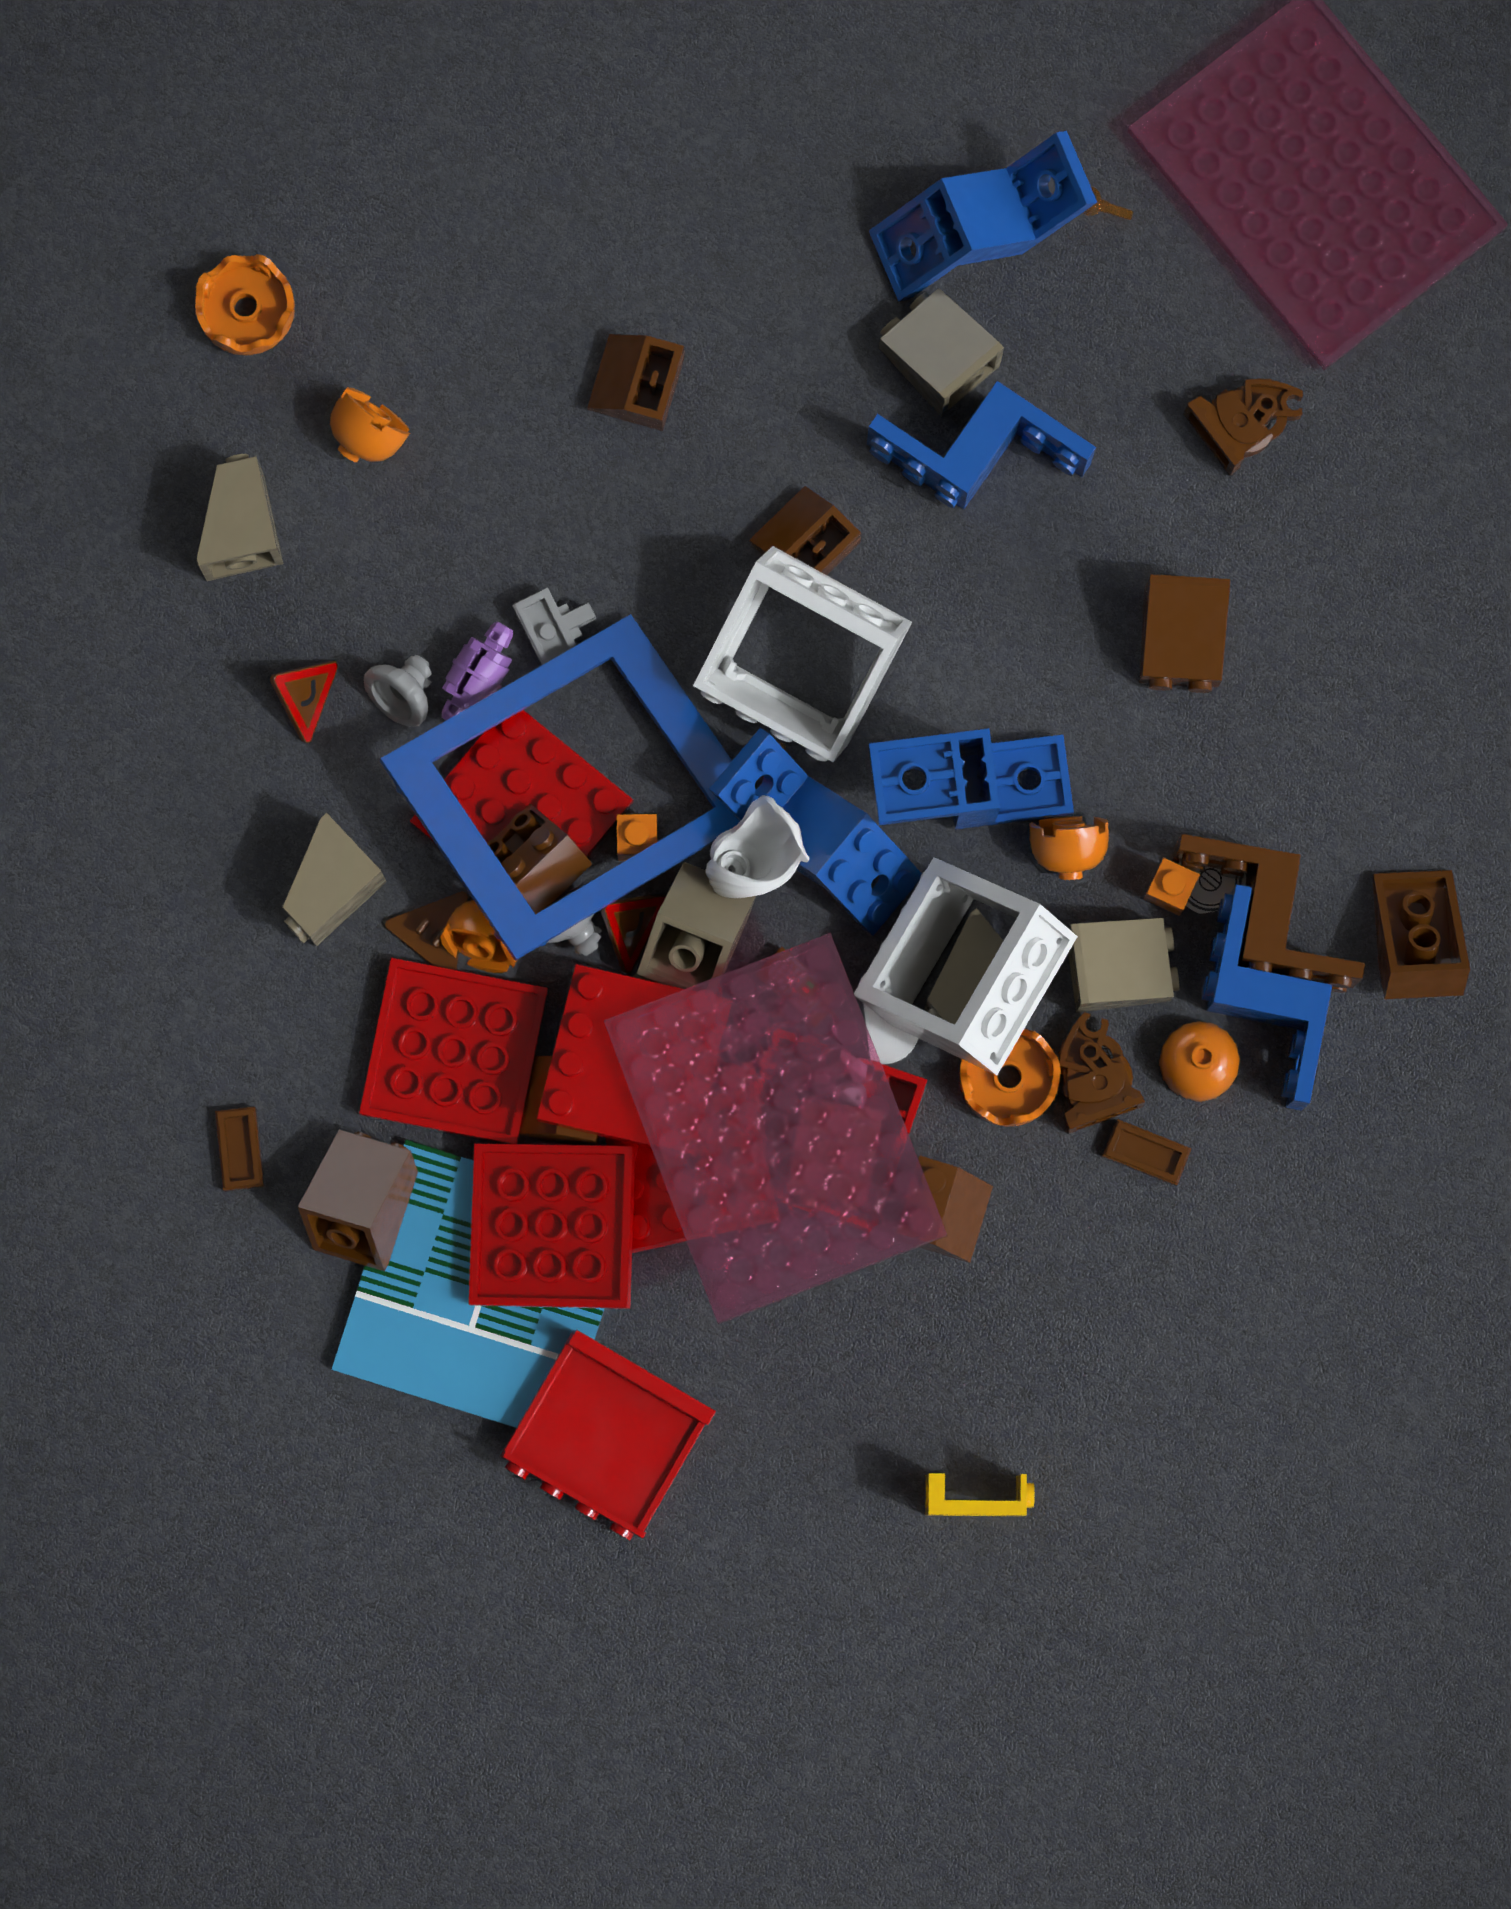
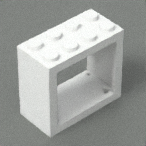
M772 546L756 561L693 686L702 690L701 695L707 700L717 704L724 702L735 708V712L740 718L751 723H757L758 721L771 728L770 732L778 739L785 742H792L793 740L806 747L805 751L813 758L820 761H827L828 759L834 762L852 739L912 622ZM769 587L881 647L844 718L837 719L836 717L832 718L740 668L733 661Z
M933 857L928 868L921 875L920 881L907 904L902 908L896 923L887 938L882 942L872 964L861 978L859 986L853 995L892 1026L998 1075L1078 936L1041 904ZM975 899L1017 919L954 1025L912 1004L971 902Z

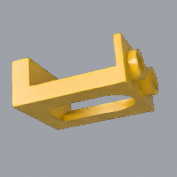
M928 1473L926 1475L925 1516H1026L1027 1508L1034 1507V1483H1027V1474L1016 1476V1501L945 1500V1474Z

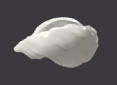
M762 795L751 803L744 818L738 825L723 832L714 840L710 849L711 860L707 863L706 875L713 890L718 895L728 898L762 895L782 886L792 877L801 861H809V856L803 846L798 823L772 797Z

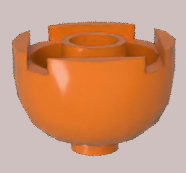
M347 387L336 402L330 419L332 434L340 443L338 451L353 462H358L360 458L369 462H378L393 456L409 436V427L383 404L379 408L368 402L371 396L355 388Z
M1082 816L1039 820V826L1033 822L1029 823L1030 844L1035 859L1046 870L1059 872V879L1076 880L1083 878L1082 871L1095 868L1104 859L1108 850L1109 830L1107 819L1094 817V825L1085 824L1082 821Z
M474 900L465 902L455 909L440 936L442 945L452 956L456 958L457 951L459 950L463 955L472 958L468 960L467 965L492 973L507 972L510 965L513 968L516 964V961L502 941L494 936V929Z
M1202 1021L1183 1024L1173 1031L1162 1046L1159 1060L1162 1078L1170 1090L1185 1099L1197 1102L1215 1099L1227 1091L1238 1075L1240 1063L1237 1045L1229 1033L1216 1024Z

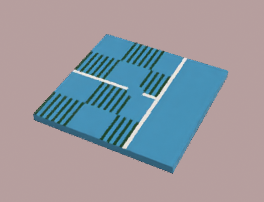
M405 1140L404 1146L411 1150L418 1171L413 1190L386 1270L381 1271L368 1266L364 1267L331 1370L517 1428L572 1331L578 1330L595 1340L605 1308L469 1305L474 1161Z

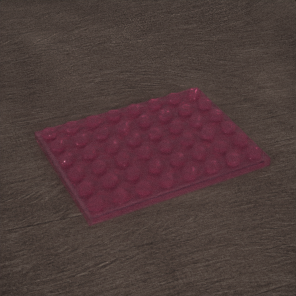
M1292 0L1128 127V133L1324 371L1498 236L1508 226L1503 217L1323 0Z
M831 933L604 1020L718 1324L948 1236Z

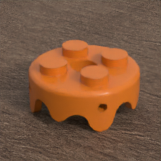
M263 255L227 256L213 270L203 273L196 285L195 308L197 319L211 342L226 352L236 355L263 353L277 345L291 327L295 313V301L290 283L276 265ZM248 297L256 301L257 308L252 315L240 316L235 312V305L240 299Z
M1023 1030L1002 1066H1013L1019 1071L1021 1076L1020 1083L1013 1088L1002 1086L998 1081V1075L962 1059L959 1080L963 1097L973 1112L992 1124L1010 1127L1032 1122L1047 1110L1057 1094L1061 1074L1059 1059L1045 1039L1033 1030Z

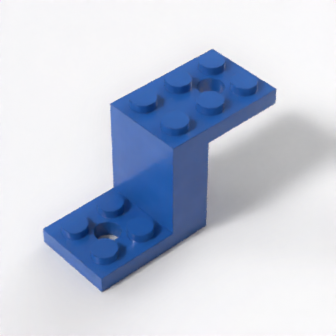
M1062 131L1050 136L1007 168L941 178L870 229L869 233L898 301L911 299L958 265L1022 255L1097 203V200L1067 131ZM1051 177L1055 183L1054 194L1050 192L1048 187ZM912 241H914L916 245L915 257L912 255L910 250Z
M998 381L944 458L879 414L876 415L869 425L867 445L871 447L869 452L875 458L885 464H889L890 461L894 462L904 469L902 474L909 481L918 486L925 483L936 491L935 497L950 508H954L957 505L963 510L1016 434L1022 437L1020 441L1025 447L1037 454H1040L1041 451L1054 458L1053 464L1059 470L1070 476L1076 473L1083 477L1091 465L1096 450L1094 445Z
M759 728L709 788L739 821L744 818L753 801L762 795L772 797L798 823L801 831L803 846L809 856V861H801L796 870L826 889L860 927L872 936H874L921 878L922 873L866 812L809 777L780 744L761 728ZM764 775L762 784L755 789L756 781ZM879 875L877 884L871 888L872 881Z
M988 728L869 743L879 825L953 816L956 830L1074 814L1063 735L991 743L990 729ZM918 769L923 772L926 783L921 789L910 790L904 785L902 776L907 770ZM1025 769L1034 770L1040 777L1039 786L1033 790L1023 789L1018 783V774Z
M1236 884L1230 894L1225 893L1224 898L1220 900L1216 922L1223 923L1222 932H1217L1216 938L1214 937L1212 941L1209 961L1216 963L1214 972L1210 971L1209 976L1205 978L1202 1000L1208 1001L1206 1010L1208 1012L1298 1029L1296 1034L1292 1035L1288 1053L1289 1058H1294L1293 1069L1289 1070V1073H1285L1281 1097L1287 1098L1285 1108L1301 1111L1311 1101L1332 985L1237 966L1252 887Z

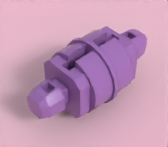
M497 621L485 633L484 636L487 637L485 642L471 637L468 644H464L457 658L453 659V665L446 675V682L442 689L453 695V698L451 700L447 699L442 710L443 719H450L497 692L498 689H501V683L510 670L508 666L512 661L510 657L501 653L503 647L508 648L513 637L512 629Z

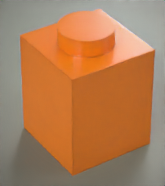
M657 814L617 815L618 861H626L658 842Z
M1163 858L1144 900L1180 916L1200 874Z

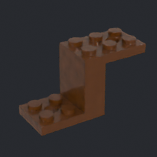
M1186 834L1180 836L1174 848L1172 861L1181 862V866L1195 872H1204L1205 867L1221 869L1220 875L1235 879H1243L1244 873L1250 874L1249 887H1252L1237 966L1332 985L1331 991L1346 993L1347 988H1354L1363 979L1365 963L1286 949L1301 859L1300 854Z

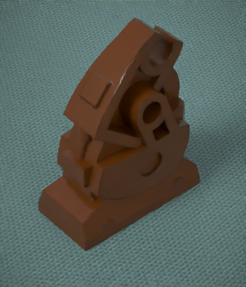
M1248 379L1244 381L1243 386L1238 387L1236 390L1227 391L1225 389L1216 395V398L1211 403L1202 396L1192 400L1187 404L1183 415L1231 476L1240 468L1244 457L1260 453L1272 440L1279 437L1287 421H1295L1301 418L1302 408L1292 410L1287 406L1286 401L1289 399L1301 401L1303 391L1271 379ZM1270 420H1276L1275 425L1271 429L1266 427Z
M1086 1012L1079 1017L1067 1038L1063 1040L1059 1052L1061 1055L1059 1063L1064 1082L1062 1091L1065 1100L1068 1099L1069 1105L1072 1107L1064 1114L1068 1134L1139 1109L1145 1104L1141 1092L1131 1087L1133 1081L1132 1070L1123 1055L1120 1045L1113 1038L1106 1035L1109 1026L1108 1020L1102 1018L1101 1028L1096 1032H1091L1086 1028V1022L1091 1014ZM1102 1046L1109 1049L1113 1056L1112 1059L1101 1049Z

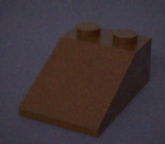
M1452 870L1373 874L1378 963L1384 999L1463 996L1470 972V964Z

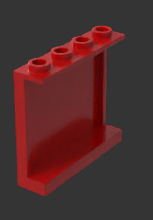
M573 1330L500 1456L508 1461L504 1468L523 1479H526L529 1473L543 1481L540 1489L561 1500L564 1494L578 1501L574 1509L593 1520H596L599 1514L613 1522L609 1528L610 1530L630 1541L633 1535L644 1538L646 1527L704 1426L710 1423L716 1411L582 1332Z

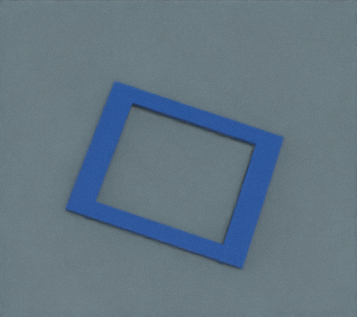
M631 614L380 758V763L396 785V791L406 799L494 929V936L502 941L515 961L539 946H545L549 940L710 845L720 834L732 829L740 822L709 790L732 762L731 758ZM611 659L714 809L535 915L432 762Z

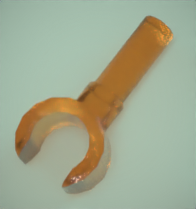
M1091 187L1097 203L1084 211V214L1093 216L1101 211L1131 220L1134 211L1102 200L1100 192L1096 188Z

